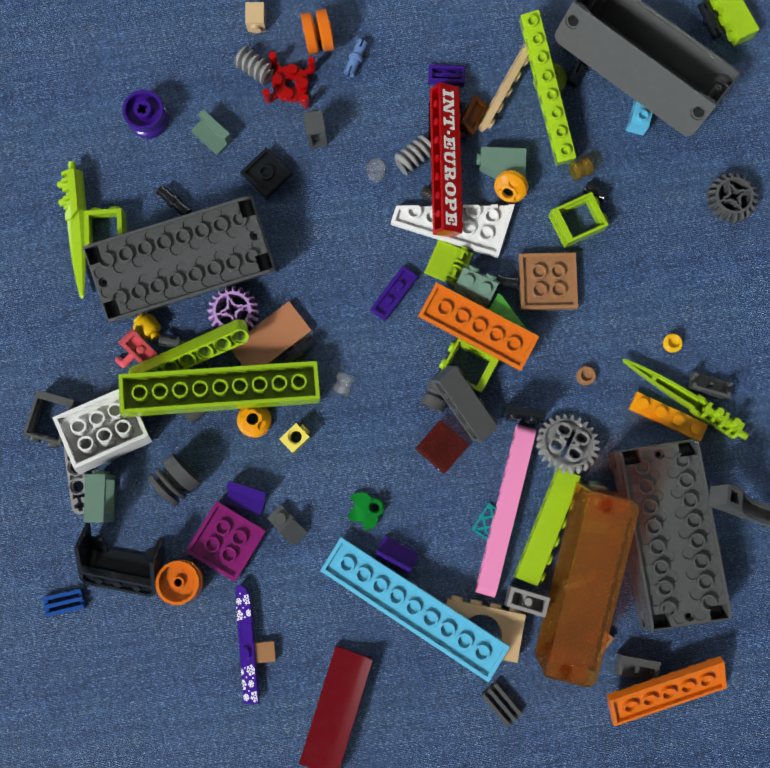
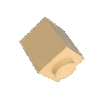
M245 2V24L248 32H266V9L264 2Z

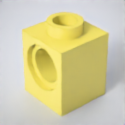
M295 423L280 438V441L295 454L311 439L308 436L310 431L303 424L299 426ZM299 432L302 438L299 442L295 443L292 441V435Z

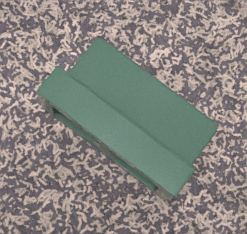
M203 109L198 114L201 121L191 131L210 150L219 155L233 141L227 130Z

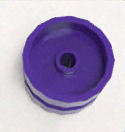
M139 90L130 94L123 103L122 113L124 119L137 136L152 139L165 132L169 123L168 112L161 99L155 93L149 90Z

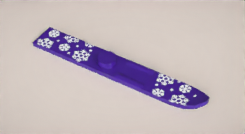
M240 584L236 587V613L243 704H259L252 601L247 588Z

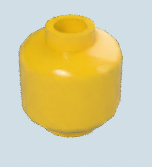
M142 313L134 319L133 330L144 341L150 340L153 342L159 338V332L162 327L154 315Z

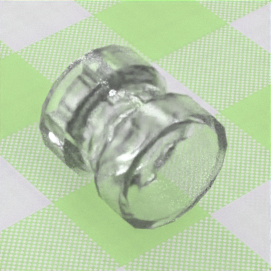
M375 158L367 163V176L370 181L377 183L385 178V164L382 160Z
M338 372L336 376L338 382L336 381L333 384L331 390L349 397L351 392L350 385L354 384L356 378Z

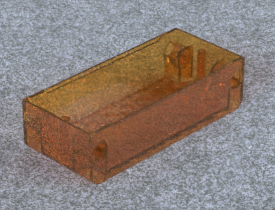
M576 482L548 594L550 602L546 617L542 619L534 651L535 657L546 678L582 687H591L598 680L639 514L638 505L634 501L613 490Z

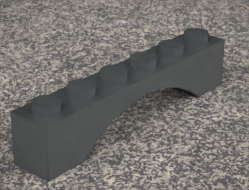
M730 484L710 486L708 506L770 528V505L749 497L743 489Z

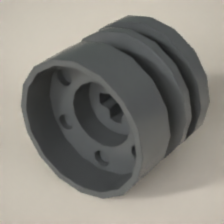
M172 453L163 462L167 471L156 468L155 472L158 476L151 473L148 476V480L163 499L177 506L180 503L178 497L181 499L186 498L182 488L184 487L192 492L201 481L188 465Z

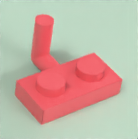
M131 329L118 342L129 354L124 359L121 356H117L115 362L122 368H126L134 359L141 363L158 354Z

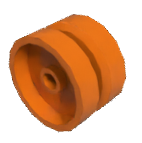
M326 8L316 10L317 23L313 22L310 12L300 13L308 54H318V41H321L322 49L325 52L334 50L333 32Z
M176 560L164 565L159 570L155 580L157 593L164 602L171 605H182L195 599L201 593L204 586V575L201 568L195 562L189 560Z

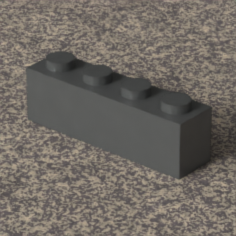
M446 366L431 379V382L471 439L483 442L498 428L495 424V418L486 411L484 402L475 395L473 386L466 382L462 370L456 366Z

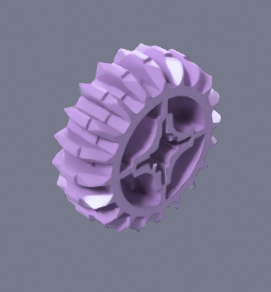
M232 286L231 291L228 287H225V293L218 290L219 297L213 295L212 298L215 300V303L209 302V305L213 308L207 310L209 314H213L208 317L210 321H213L211 324L213 328L225 325L220 319H232L234 321L240 319L246 311H248V314L244 321L251 328L255 327L251 322L258 321V318L253 315L259 314V310L255 309L259 305L257 302H254L255 297L250 296L248 290L244 292V289L240 287L237 291L236 287ZM233 298L242 299V300H244L247 304H246V305H242V304L237 305V304H235V302L233 301ZM226 301L227 306L225 309L220 310V307ZM232 306L236 309L235 318L231 314Z

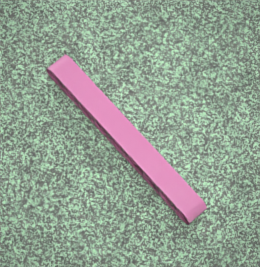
M520 424L516 425L496 503L497 510L494 511L475 593L494 598L496 596L536 435L535 428Z

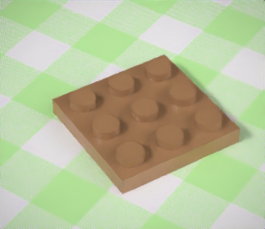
M576 252L525 253L518 255L520 311L578 309Z

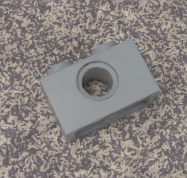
M509 585L504 605L545 618L550 598Z

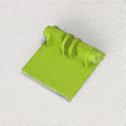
M438 239L424 274L456 286L464 266L468 267L473 253L468 252L467 247L461 246L459 248Z

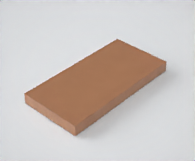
M288 301L248 332L249 338L247 342L230 350L243 366L270 364L310 334L312 330Z

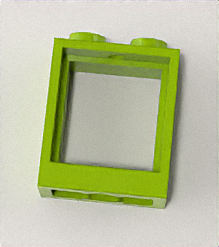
M592 192L552 209L548 215L564 249L604 231L609 222L607 215L602 213L600 209L599 199L596 196L594 197ZM586 204L597 227L572 237L562 214Z
M111 206L109 209L95 207L84 211L85 246L93 243L92 219L117 217V236L127 233L126 213L123 209Z
M457 339L456 342L452 341L447 350L450 354L447 359H442L439 368L442 371L446 366L450 365L459 347L489 362L478 384L470 383L474 388V392L480 395L499 360L460 339Z

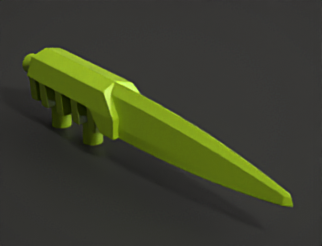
M69 161L68 169L61 172V176L65 178L57 182V187L62 188V192L66 193V196L59 199L58 203L66 210L65 220L68 226L73 270L79 296L82 299L85 295L86 256L83 246H85L84 211L87 208L83 171L76 169L75 161Z
M622 359L624 364L646 381L689 409L693 416L731 439H735L737 436L743 440L748 438L749 434L742 430L745 423L741 419L736 417L730 418V413H725L724 409L720 407L713 408V403L707 402L706 398L700 394L697 396L644 366L627 359Z

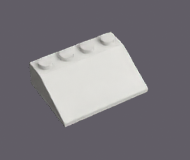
M119 389L52 417L72 466L79 475L152 442L141 416L123 417L120 414Z

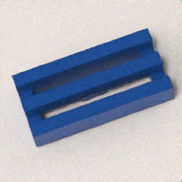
M83 588L42 598L45 604L43 607L46 610L45 617L86 608ZM79 593L77 598L52 604L49 602L52 599ZM80 601L81 604L78 606H73L51 612L52 607H57Z

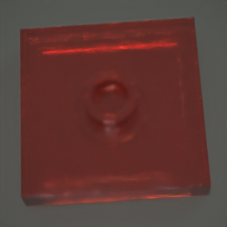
M440 420L415 450L441 473L445 474L468 448L469 444Z

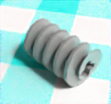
M244 46L237 53L234 65L238 69H242L244 73H248L250 77H254L256 81H260L261 85H266L272 79L275 72L274 69H271L272 63L268 62L266 64V58L260 60V54L254 56V50L248 52L249 47Z
M420 135L417 140L412 141V145L408 144L406 146V150L402 149L400 154H395L396 164L402 173L408 175L406 169H409L411 172L414 171L412 164L419 167L418 160L424 163V155L428 158L431 157L429 153L431 151V142Z

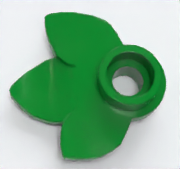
M363 492L351 495L350 498L356 506L349 512L348 519L354 522H362L365 531L374 528L378 523V516L384 512L385 506L383 501L376 497L371 498L367 493ZM372 504H378L379 509L373 511L371 509Z

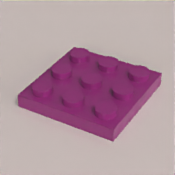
M216 501L185 552L236 582L265 535L266 530L219 501Z

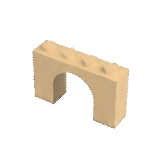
M451 595V598L446 597L445 604L468 619L476 615L492 617L499 627V639L510 646L503 660L518 663L526 614L522 613L521 610L511 607L509 610L502 609V605L490 603V606L482 605L483 601L471 599L470 602L463 601V597Z

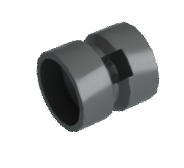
M430 379L426 388L428 393L423 395L420 404L431 410L443 413L447 403Z

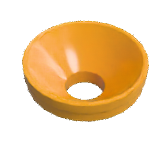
M513 170L501 172L494 183V189L498 197L509 203L521 201L526 196L529 188L526 178ZM506 188L511 189L513 195L508 196L503 190Z
M266 407L241 409L237 416V425L240 431L252 438L266 434L272 424L271 413ZM252 413L258 416V422L254 425H250L247 421L248 416Z

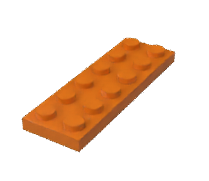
M437 282L418 315L424 321L519 371L522 370L539 338L538 335Z
M721 656L711 658L707 661L690 665L687 668L607 694L611 721L614 727L726 689L725 662Z

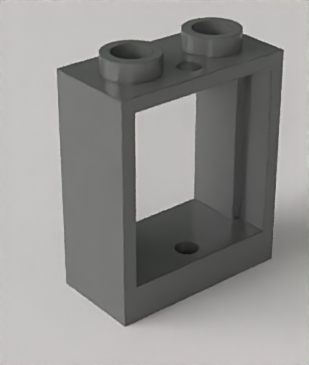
M37 390L23 435L30 436L29 440L40 443L41 440L48 441L47 445L59 448V445L64 446L60 436L57 439L36 433L46 401L67 406L69 407L68 410L78 407L80 402Z

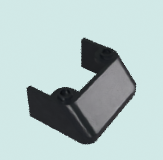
M86 523L74 547L79 579L83 583L147 597L154 596L157 591L155 580L159 570L163 567L165 558L164 538L160 537L156 547L148 548L145 555L108 548V543L103 537L92 536L90 523Z

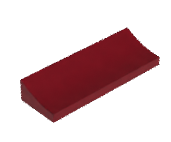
M337 645L335 646L301 755L300 765L308 768H340L373 657Z

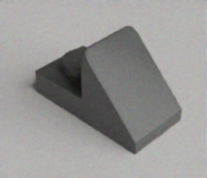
M282 505L267 518L276 527L279 534L293 546L308 533Z

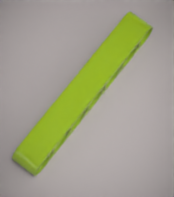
M234 320L129 368L128 373L186 370L247 342L249 338L248 325L244 320Z

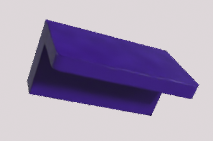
M228 481L226 489L229 490L224 503L261 515L268 493Z
M387 536L384 537L376 552L377 555L410 573L419 556V553Z

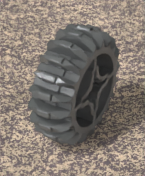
M732 172L727 175L722 174L719 178H716L709 185V190L706 192L708 198L705 202L710 203L707 209H713L711 216L717 214V220L724 218V223L731 221L732 224L736 223L737 220L742 222L744 218L750 217L751 213L756 209L754 206L758 204V201L755 199L759 195L754 193L756 187L750 186L752 181H745L746 176L740 178L739 173L733 176ZM720 188L723 190V198L721 200L719 199ZM742 197H744V207H743V209H742V207H741V205H742V203H741V198H742Z

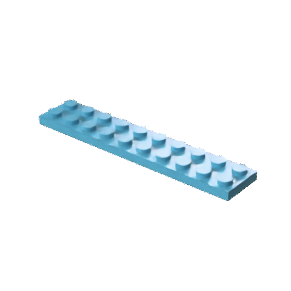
M340 537L320 570L487 682L491 680L510 648L502 640L343 537Z

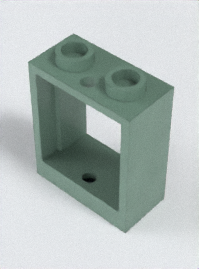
M92 470V474H85L83 522H115L116 475H110V471Z

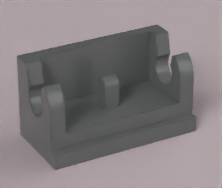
M691 371L686 389L720 400H726L731 397V393L728 391L733 382Z
M617 652L614 675L648 681L659 677L661 662L656 659Z

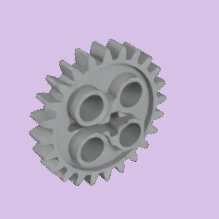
M566 414L563 415L562 419L556 415L554 420L549 418L547 423L544 422L538 432L539 435L536 438L539 441L536 448H540L538 455H544L542 462L548 460L547 467L549 468L554 465L555 472L560 468L563 475L566 470L569 471L570 475L574 473V470L580 474L582 469L587 471L589 466L592 467L594 461L598 458L597 454L600 448L597 446L600 441L595 440L598 434H592L591 432L594 428H587L588 422L582 424L580 417L576 421L574 420V415H571L570 419H567ZM574 431L575 435L569 445V448L566 451L564 458H561V453L567 443V440L569 439L571 432ZM570 454L576 456L577 459L572 458Z

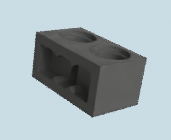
M313 109L303 113L309 148L328 146L322 110Z

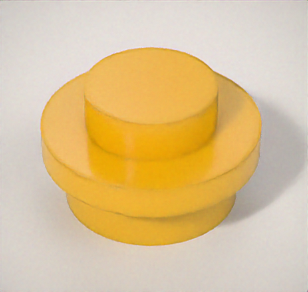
M669 334L663 339V347L666 351L675 353L681 349L682 339L677 334Z

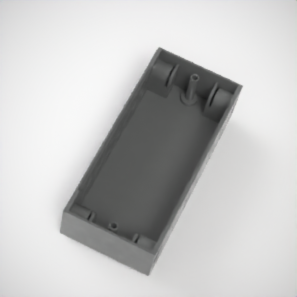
M574 0L555 33V39L559 45L685 136H691L698 130L742 73L642 0Z
M252 195L83 246L108 323L121 321L278 272Z
M689 439L609 452L640 628L652 632L730 620L732 618L731 605L712 507L708 506L709 491L698 440Z

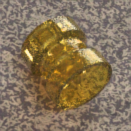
M587 156L581 158L578 163L572 162L568 165L570 175L574 181L582 179L584 175L589 176L594 173L592 162Z

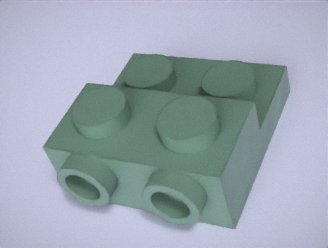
M469 265V267L464 266L453 291L487 309L499 284V281L496 280L497 277L490 273L484 275L479 272V268L473 265Z

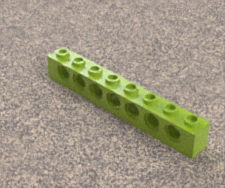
M535 10L520 15L519 23L555 165L560 166L574 162L576 154L540 12Z

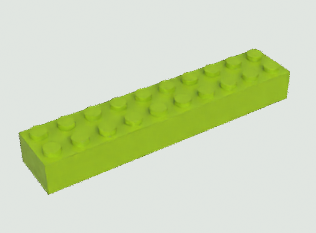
M317 361L118 374L120 414L123 417L316 404L320 401Z

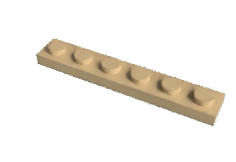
M525 43L492 99L477 128L479 131L483 132L487 128L490 129L496 120L493 117L504 106V103H502L505 97L508 98L513 90L511 87L512 83H516L522 74L520 72L521 67H525L529 59Z

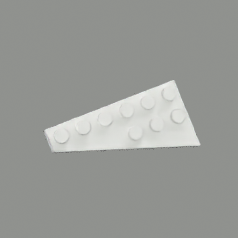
M491 204V206L463 205V233L452 238L433 235L432 206L397 205L391 225L498 258L515 204L500 206L498 204Z

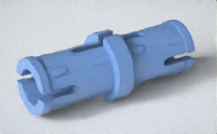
M357 39L353 52L349 54V61L344 70L346 76L350 72V77L353 78L359 64L362 63V56L368 46L365 40L361 43L362 39Z

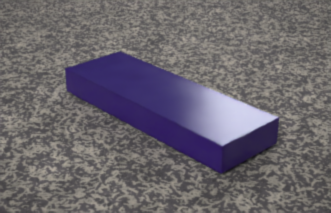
M403 265L371 307L370 312L385 322L418 279V276Z

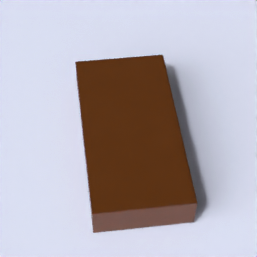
M474 95L460 118V128L470 136L474 135L489 105Z

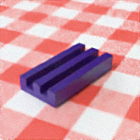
M429 64L428 85H437L442 82L453 86H465L466 66ZM432 71L462 72V74L432 73Z

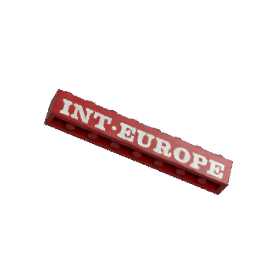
M440 82L430 89L433 235L452 238L463 233L459 87Z

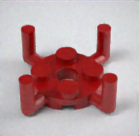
M271 51L269 58L276 72L272 76L273 92L270 94L269 89L262 91L265 102L269 104L279 98L284 102L295 103L299 101L305 109L310 108V100L307 95L309 87L308 76L316 71L315 58H308L309 67L305 70L295 64L282 67L277 60L276 53ZM290 80L296 83L292 88L286 86V83Z

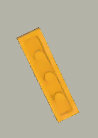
M635 392L628 410L690 439H697L698 442H701L708 424L639 392Z

